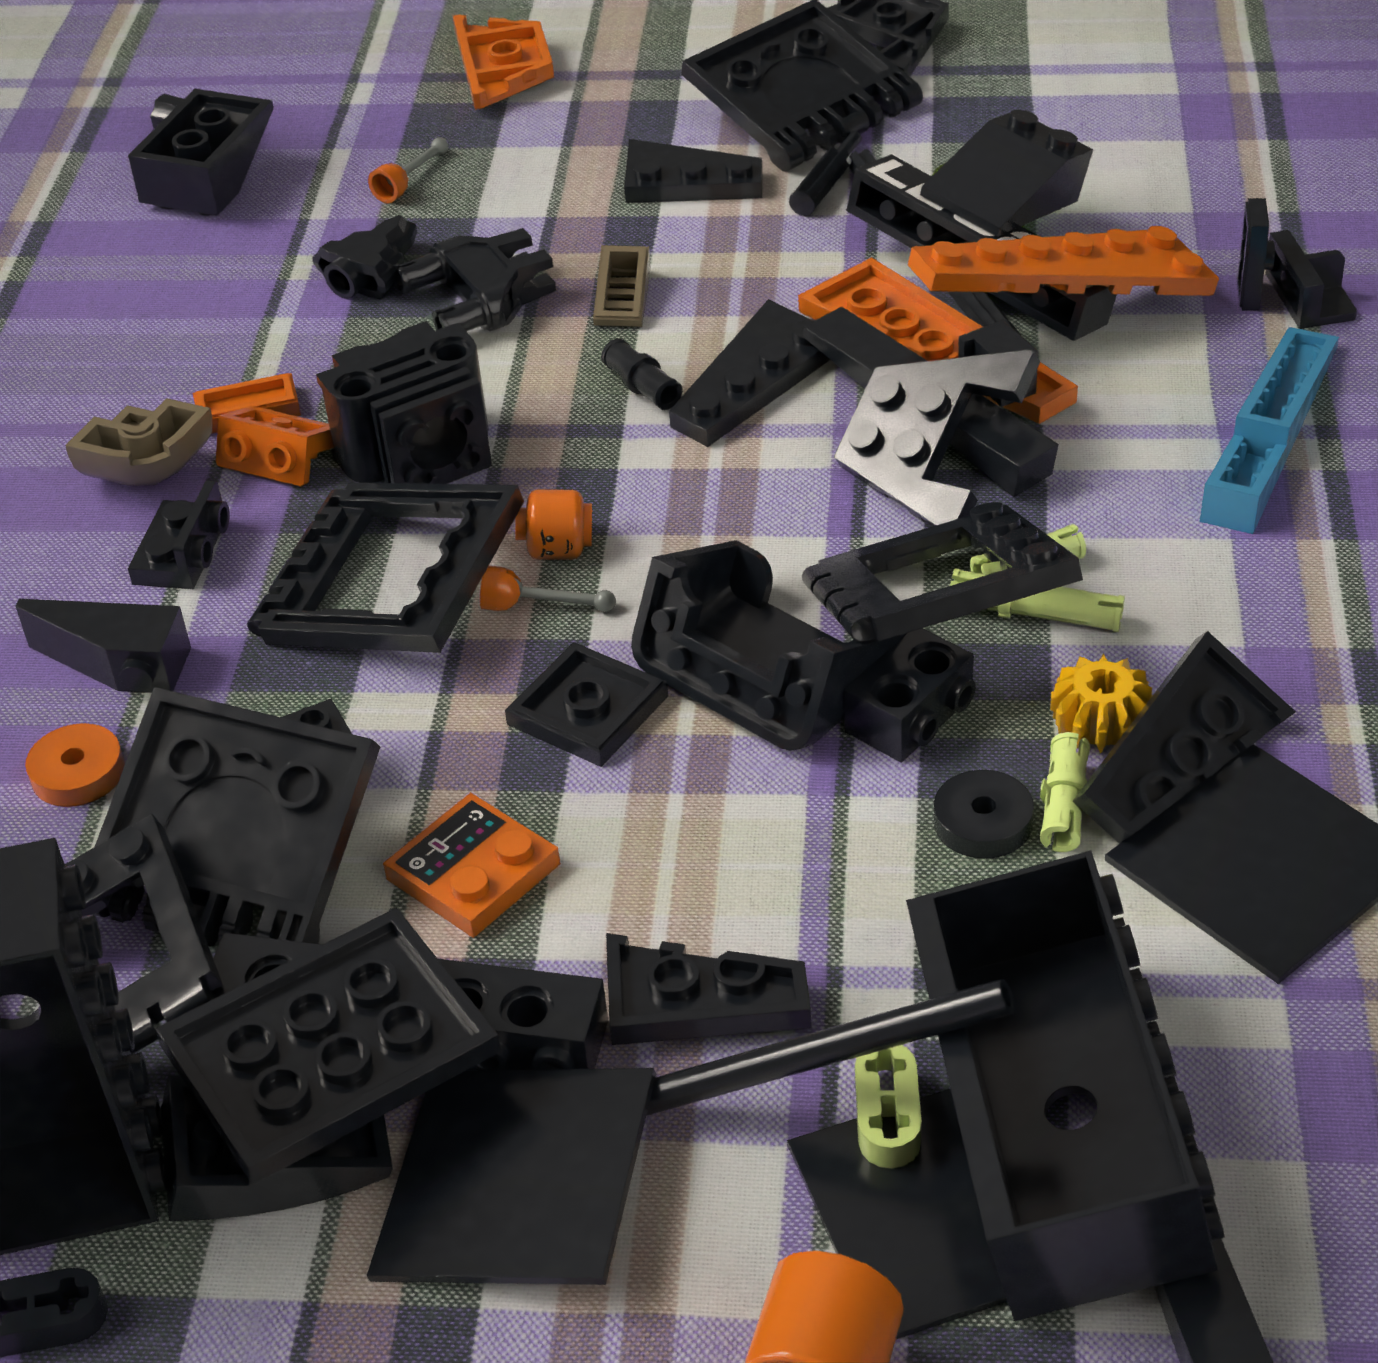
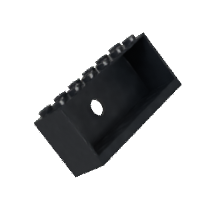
M56 838L0 848V997L20 994L31 997L39 1003L38 1009L26 1017L18 1019L0 1018V1255L158 1222L157 1193L167 1191L164 1157L161 1149L154 1150L153 1137L163 1135L160 1103L157 1095H145L149 1093L148 1072L142 1052L130 1053L131 1050H134V1035L127 1008L115 1010L114 1007L119 1004V995L111 962L99 964L98 961L99 958H102L103 950L97 919L94 914L82 915L81 910L85 909L86 900L80 870L77 865L65 867Z
M1087 851L906 900L929 999L1004 979L1007 982L1013 996V1014L939 1034L938 1038L986 1240L1014 1321L1218 1271L1211 1241L1225 1238L1214 1200L1216 1195L1204 1153L1203 1151H1198L1194 1138L1196 1133L1183 1090L1179 1091L1174 1077L1176 1076V1070L1164 1033H1160L1157 1021H1153L1158 1019L1147 978H1142L1139 968L1129 970V968L1140 966L1141 964L1130 926L1125 925L1123 917L1113 919V916L1124 914L1113 874L1100 877L1092 851ZM1069 1094H1081L1091 1098L1096 1103L1097 1110L1092 1120L1086 1125L1077 1129L1065 1130L1055 1127L1047 1120L1050 1106L1060 1097Z

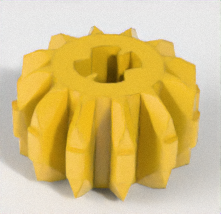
M1104 653L1099 661L1094 662L1079 656L1075 667L1061 668L1054 691L1051 692L1050 710L1053 711V719L1056 720L1055 724L1058 726V733L1079 734L1077 748H1079V741L1085 737L1090 744L1097 746L1101 754L1106 745L1112 744L1115 746L1153 696L1152 687L1149 686L1146 671L1132 670L1128 658L1114 663L1108 661Z

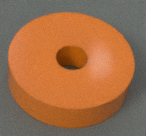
M89 723L67 725L49 732L32 746L25 762L26 772L32 789L38 798L51 805L62 807L88 804L105 796L118 784L125 766L117 737L107 728Z

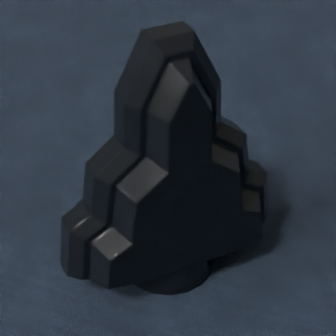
M401 215L383 221L372 230L354 232L340 241L330 240L319 248L318 253L312 257V262L325 277L329 288L339 297L349 299L359 293L367 297L381 299L396 282V274L392 267L398 263H405L404 255L413 246L417 235V226L405 220Z

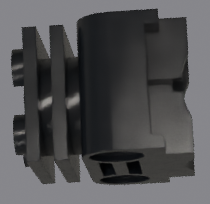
M427 321L405 328L396 335L381 342L356 346L332 355L334 368L316 374L317 383L322 388L334 449H331L332 456L352 481L374 483L384 480L385 483L448 484L492 467L488 440L489 427L477 345L459 323L435 331Z

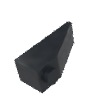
M18 599L15 605L30 648L117 691L152 693L154 687L174 691L191 650L180 606Z

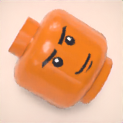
M573 489L533 490L527 498V507L520 508L515 517V539L526 540L527 552L533 559H577L581 556L584 546L592 547V503H584L581 493Z

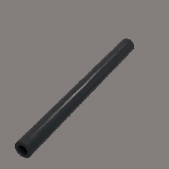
M1000 979L658 1076L655 1078L647 1116L1011 1015L1014 1013V1000L1007 982L1004 979Z

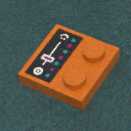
M470 792L387 859L383 866L386 880L474 938L561 863L557 846Z

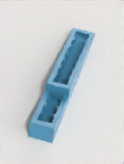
M1288 327L1237 414L1234 435L1205 483L1199 522L1254 534L1337 350L1339 337Z

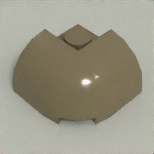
M168 398L154 411L127 405L113 420L94 416L65 445L66 451L73 467L83 475L127 486L157 485L178 473L206 444L212 433L211 408Z

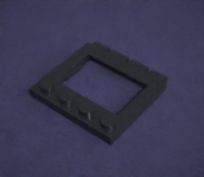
M349 482L345 489L330 491L316 513L315 521L309 524L292 551V557L287 559L268 590L269 594L263 597L247 622V628L253 634L261 636L266 645L441 653L524 503L518 485ZM372 517L463 518L460 525L448 530L441 541L439 549L442 556L439 561L433 566L427 567L417 583L420 591L418 598L413 603L404 606L400 614H375L372 610L324 608L322 611H316Z
M999 502L975 506L970 510V515L818 560L819 564L807 567L802 573V581L849 635L859 642L874 638L878 641L1083 580L1077 556L1009 506ZM969 546L983 548L984 556L991 562L1000 561L1002 570L901 601L874 576V574L903 568Z
M153 814L123 829L113 837L65 864V867L77 865L80 870L86 900V907L81 910L83 916L96 914L106 908L110 898L119 889L126 886L140 888L145 885L150 899L149 903L164 945L168 949L171 961L118 991L119 1004L114 1007L115 1010L127 1008L134 1035V1050L130 1051L131 1054L158 1040L155 1028L160 1026L159 1022L164 1019L166 1022H169L213 1000L212 991L223 985L165 828Z

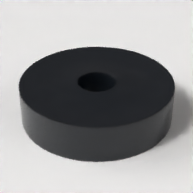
M993 770L963 772L948 779L937 791L934 799V828L940 840L959 854L983 859L1005 856L1024 845L1031 835L1034 812L1033 799L1029 790L1019 780L1008 774Z

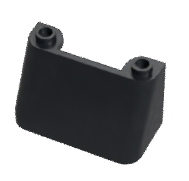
M737 540L652 557L632 634L631 648L638 666L646 673L667 681L668 686L781 749L792 751L811 746L844 718V689L907 634H901L878 641L876 638L864 642L853 639V641L843 643L768 603L773 584V574L769 562L757 550Z

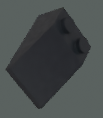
M194 89L128 155L139 203L157 205L163 209L175 208L193 211L205 216H218L241 190L274 109L273 101Z
M1012 110L1010 113L989 120L922 186L920 196L998 237L1078 202L1094 149L1078 142L1077 136L1069 131L1052 129L1038 122V117L1029 111Z

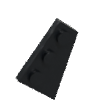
M606 933L609 1025L612 1045L812 1028L805 962L734 951H727L718 958L686 954L685 944L662 941L659 950L630 946L628 936Z

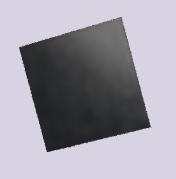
M1255 744L1238 754L1221 769L1186 793L1184 797L1105 854V861L1277 984L1281 983L1378 902V824Z
M654 1068L464 1071L425 1092L366 1275L369 1281L606 1285L656 1078Z
M951 1088L920 1098V1152L913 1161L902 1167L892 1169L878 1167L870 1163L862 1155L858 1143L857 1118L787 1140L789 1151L836 1254H842L866 1263L886 1276L901 1293L904 1312L896 1340L1008 1302L986 1240ZM882 1117L884 1138H898L895 1117Z

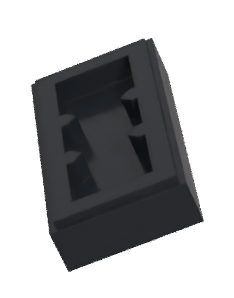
M1248 198V202H1245L1237 275L1239 307H1242V311H1260L1264 270H1273L1275 243L1274 240H1268L1269 219L1266 198Z

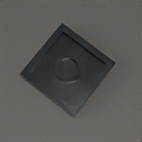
M573 642L505 709L506 722L508 726L602 767L669 696L668 685L665 680Z

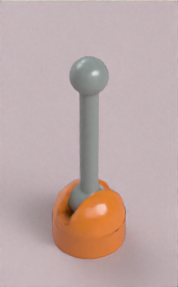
M442 137L435 138L429 149L403 167L394 163H387L373 170L368 177V185L372 194L384 203H392L397 200L408 188L407 175L436 154H445L449 148L447 140Z
M488 566L481 581L480 607L483 610H508L518 602L520 597L593 605L601 612H609L616 605L614 594L608 590H602L595 595L523 586L520 578L514 571L504 567Z

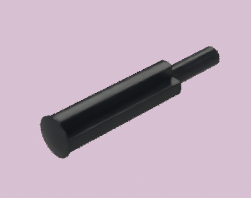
M852 131L838 149L834 146L830 147L790 195L789 204L795 213L801 216L812 214L847 170L850 164L846 159L862 140V136L858 131Z

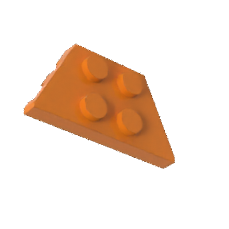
M453 15L455 33L475 110L485 108L554 78L553 61L540 21H511L506 18L490 17L488 26L467 25L466 15Z

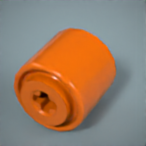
M816 1250L793 1253L780 1260L777 1264L744 1363H889L904 1312L901 1293L886 1276L874 1268L842 1254Z

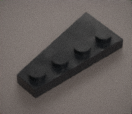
M768 299L669 410L670 427L709 447L826 364L830 359L803 337L804 326L812 323L813 320Z
M1206 631L1194 640L1073 802L1113 839L1120 843L1132 836L1296 711L1209 631Z

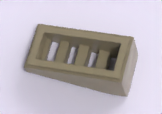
M601 245L593 315L595 326L642 327L650 277V253L648 246ZM615 288H635V289H615ZM608 299H634V301H617Z

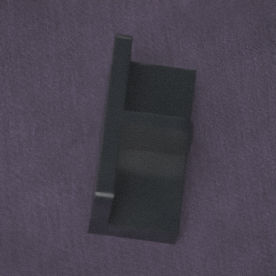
M1290 230L1271 232L1269 240H1274L1275 243L1273 270H1266L1265 275L1298 328L1303 329L1354 321L1357 309L1342 288L1345 265L1343 254L1339 250L1304 254Z

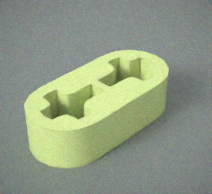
M903 1045L856 1057L855 1092L858 1143L861 1153L870 1163L878 1167L892 1169L905 1166L915 1159L921 1147V1108L915 1057ZM878 1071H892L894 1090L881 1091ZM882 1117H895L898 1138H884Z

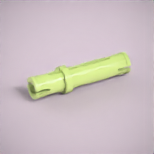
M955 568L952 574L954 581L951 580L950 586L979 578L986 574ZM1058 587L991 607L988 610L998 611V617L1010 619L1012 614L1119 632L1125 596Z

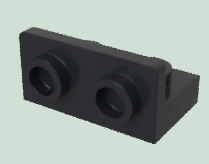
M205 481L195 502H188L186 500L162 501L127 568L132 585L181 589L195 588L203 569L208 568L211 564L213 548L220 534L225 533L229 525V506L227 502L222 501L217 481Z

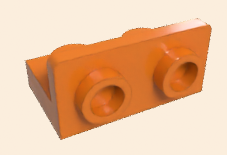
M256 406L218 415L216 464L220 467L303 486L309 483L311 459L317 458L319 452L334 448L328 423Z

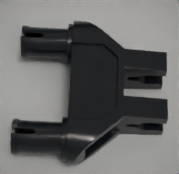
M524 228L489 238L475 236L452 237L435 243L433 248H430V254L402 264H395L392 267L396 274V284L399 290L402 291V294H407L414 289L440 281L443 284L446 283L449 288L451 287L464 301L441 310L433 311L432 318L436 330L459 323L466 332L478 327L493 331L509 325L522 305L556 291V283L547 273L534 278L538 272L554 267L553 258L545 250L530 254L523 252L513 257L516 251L533 246L532 237Z

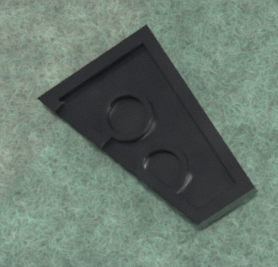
M629 139L624 183L625 203L762 198L763 166L762 158Z

